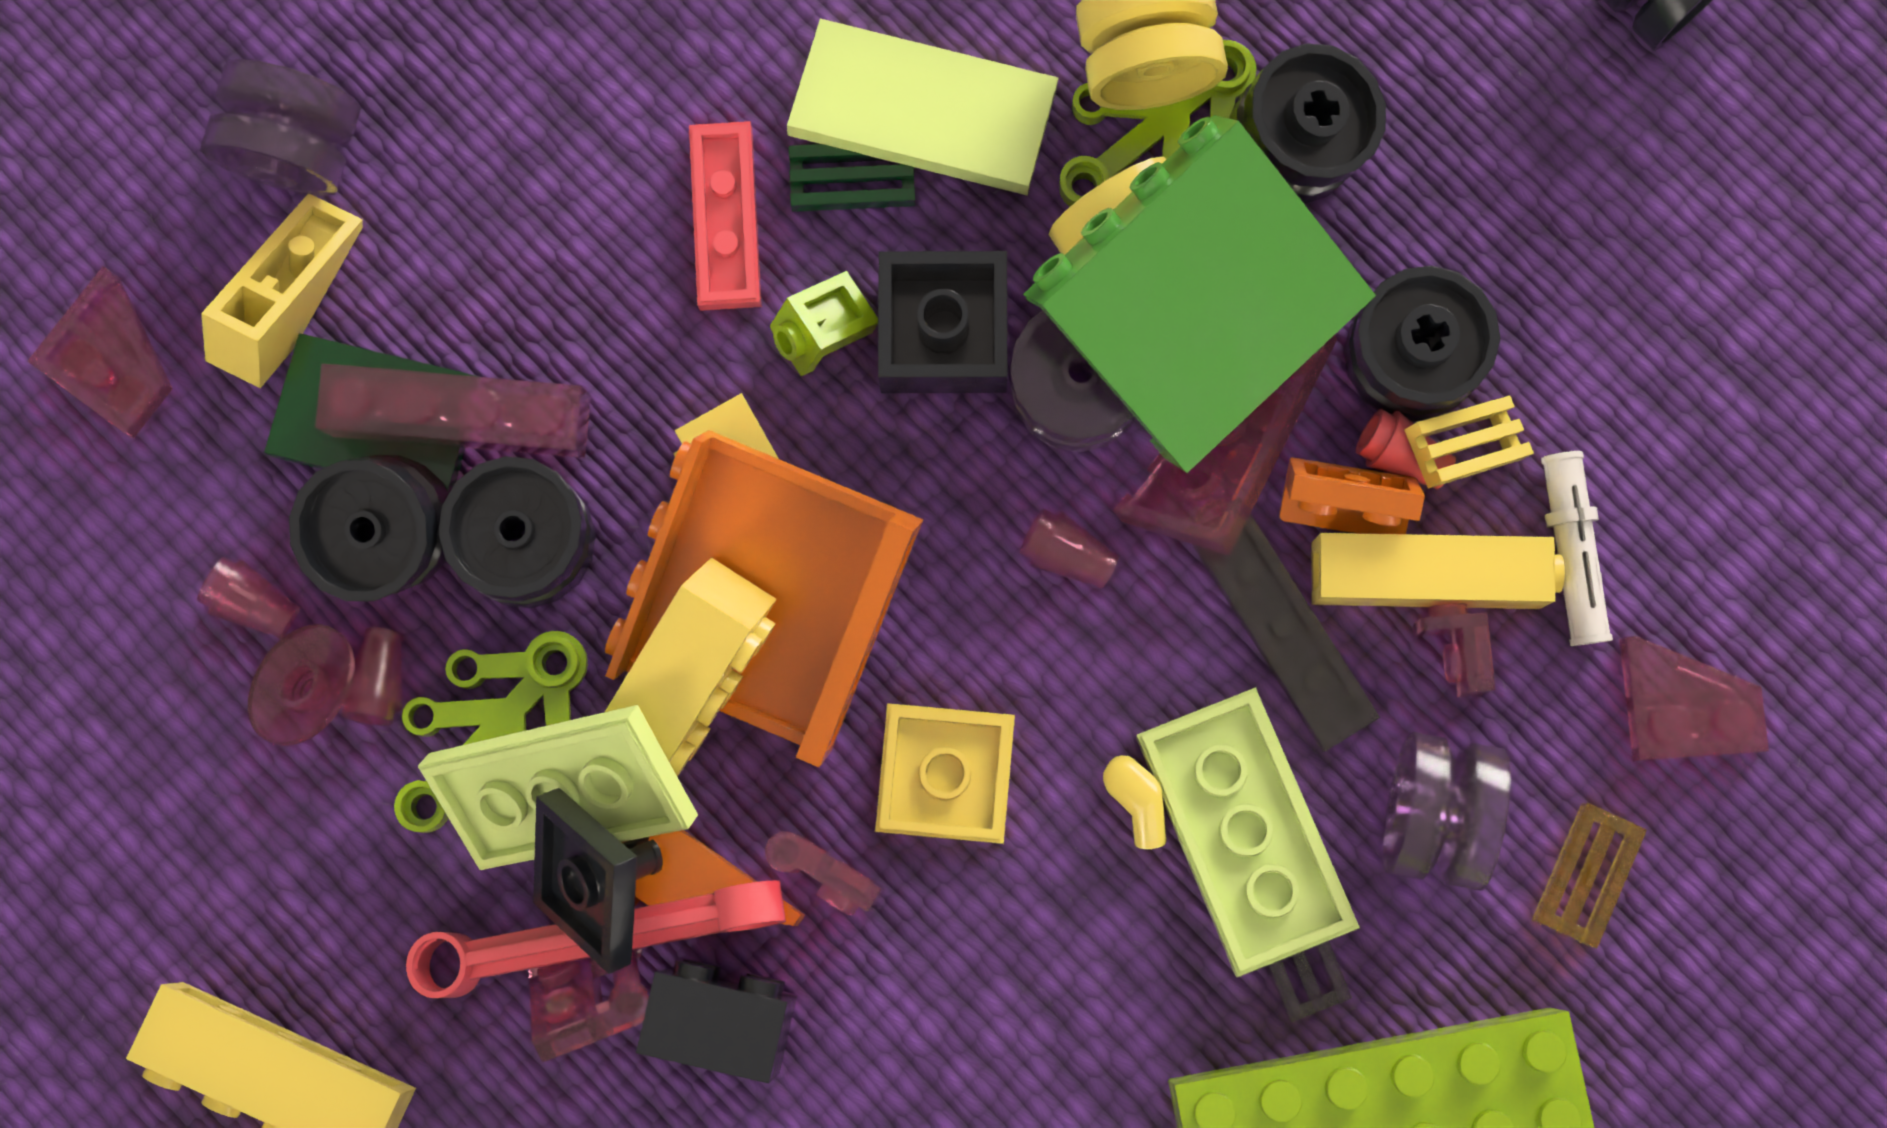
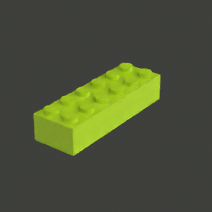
M1555 1008L1533 1010L1168 1079L1177 1128H1594L1569 1011Z

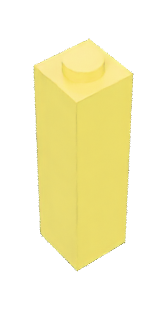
M1320 533L1311 542L1312 605L1541 609L1555 602V593H1561L1564 585V560L1562 555L1555 554L1554 537Z

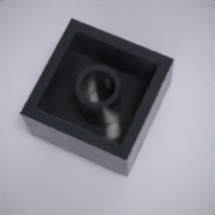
M879 251L878 379L881 393H1006L1008 377L1007 251Z
M691 959L675 960L674 968L655 972L636 1050L637 1054L768 1084L780 1073L797 999L795 995L783 993L785 981L747 973L746 976L741 975L739 983L719 978L722 967Z

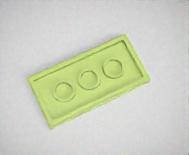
M820 18L787 123V135L1028 195L1057 90L1058 77Z
M1256 687L1137 734L1136 739L1150 773L1161 785L1163 804L1236 978L1360 928Z
M638 705L431 752L418 765V768L479 870L534 860L536 796L556 788L564 791L620 842L689 829L698 816Z

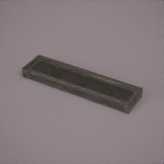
M1243 501L1187 536L1322 752L1329 750L1380 718Z

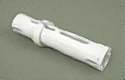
M1583 451L1562 452L1541 458V463L1544 465L1551 513L1545 515L1547 528L1554 529L1557 554L1562 555L1564 560L1565 577L1563 592L1571 640H1569L1570 646L1613 640L1609 629L1602 574L1600 572L1593 522L1599 520L1597 507H1590L1582 460L1584 458Z

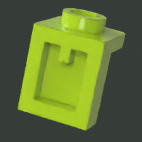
M845 271L788 297L770 324V329L780 354L785 359L790 360L798 373L804 376L814 371L823 356L873 333L878 326V317L849 273Z

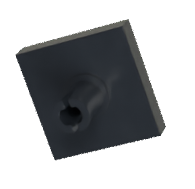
M560 788L536 796L533 903L608 974L631 965L636 880L648 875L657 874L662 870L663 859L658 844L653 839L649 841V837L621 843Z

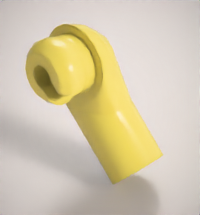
M1124 755L1113 758L1104 770L1103 781L1107 792L1132 815L1135 846L1140 849H1155L1164 846L1167 839L1160 783L1134 758Z

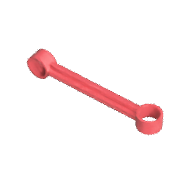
M773 880L740 884L718 889L712 894L634 908L632 949L717 933L758 929L784 923L786 918L780 881ZM556 924L474 940L461 933L431 932L420 937L411 947L407 956L406 972L410 984L421 995L428 998H458L472 991L480 978L590 958V956ZM447 941L456 948L459 954L460 970L452 985L447 988H441L434 982L431 976L430 960L435 949L441 943Z

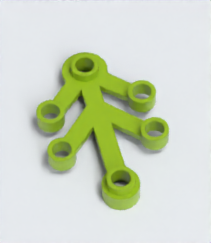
M1223 40L1227 66L1233 69L1235 77L1229 81H1221L1214 88L1193 98L1166 106L1141 110H1115L1101 107L1095 112H1088L1079 104L1083 97L1090 96L1088 83L1079 86L1073 95L1072 112L1079 122L1086 125H1095L1103 121L1106 116L1144 120L1098 158L1078 156L1068 161L1061 171L1059 192L1063 201L1070 207L1082 197L1072 189L1075 181L1087 179L1097 187L1107 179L1125 170L1161 139H1163L1162 157L1164 156L1167 160L1180 147L1178 140L1189 127L1190 116L1209 100L1210 118L1213 115L1229 118L1235 106V100L1254 81L1256 76V63L1251 52L1244 45L1236 41Z
M549 631L540 634L531 641L525 652L480 655L468 649L458 650L448 658L445 667L449 681L458 687L474 689L479 687L485 679L491 678L523 679L506 698L436 702L426 697L414 698L405 705L402 711L403 725L410 733L422 737L432 736L439 732L441 728L479 726L463 744L466 745L526 731V715L542 697L544 699L546 726L571 720L570 691L577 687L586 675L588 667L586 651L575 637L561 631ZM556 652L564 653L567 658L566 669L559 675H550L546 669L548 657ZM465 658H473L477 664L475 676L470 680L461 681L457 675L458 664ZM428 705L433 710V721L428 727L419 729L413 720L414 713L419 707ZM417 780L410 782L396 796L394 803L396 818L403 827L410 831L430 833L440 829L449 819L427 781ZM430 795L435 799L437 808L431 818L424 820L417 814L416 805L421 797Z

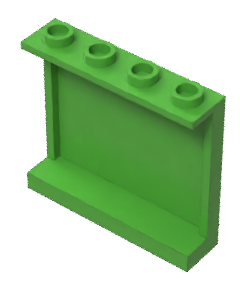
M1213 115L1211 118L1204 117L1188 127L1178 140L1180 147L1162 164L1160 162L1154 163L1140 172L1130 184L1132 192L1114 209H1104L1091 218L1081 231V235L1084 238L1065 255L1063 253L1057 254L1043 263L1033 276L1035 284L1023 294L1029 302L1040 307L1153 437L1150 442L1159 453L1186 473L1199 463L1376 296L1238 120Z

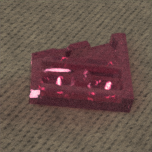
M1630 636L1620 639L1633 761L1769 751L1761 686L1640 637Z

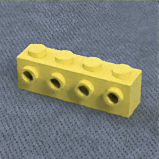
M184 982L161 984L126 1057L127 1060L145 1068L142 1076L149 1082L175 1091H179L181 1086L184 1085L203 1094L204 1097L201 1103L208 1109L233 1118H238L240 1113L243 1112L264 1122L261 1128H398L416 1089L411 1085Z

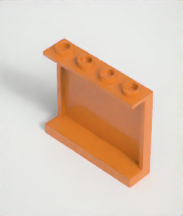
M708 430L693 438L691 443L684 441L674 458L670 477L676 479L677 483L670 502L662 501L651 520L648 537L655 539V543L648 562L640 560L629 580L626 595L634 599L626 620L619 618L608 637L605 653L611 655L612 659L605 677L615 680L624 671H630L680 586L710 558H713L777 599L766 616L776 625L757 655L751 658L743 672L740 673L734 669L743 678L727 704L719 711L800 745L795 758L820 768L833 749L923 519Z

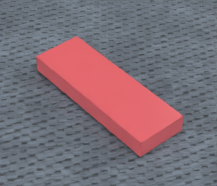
M751 121L689 125L697 306L700 311L762 307L753 128Z

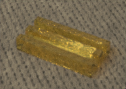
M1588 802L1581 803L1532 921L1556 930L1555 932L1566 937H1571L1585 946L1597 949L1647 829ZM1594 821L1600 823L1599 830L1563 915L1559 917L1555 913ZM1617 831L1624 834V838L1586 928L1576 925L1614 833Z

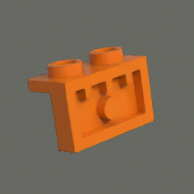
M1290 457L1279 515L1284 522L1357 534H1406L1409 519L1420 521L1425 495L1415 477Z

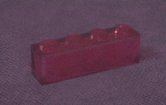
M321 364L315 428L333 437L585 458L591 395L579 385Z

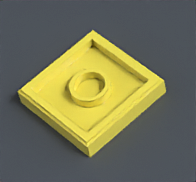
M887 703L875 832L1004 844L1015 715Z

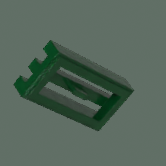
M825 144L789 146L792 212L915 206L914 167L899 164L803 169V164L883 161V159ZM902 180V188L804 193V185Z

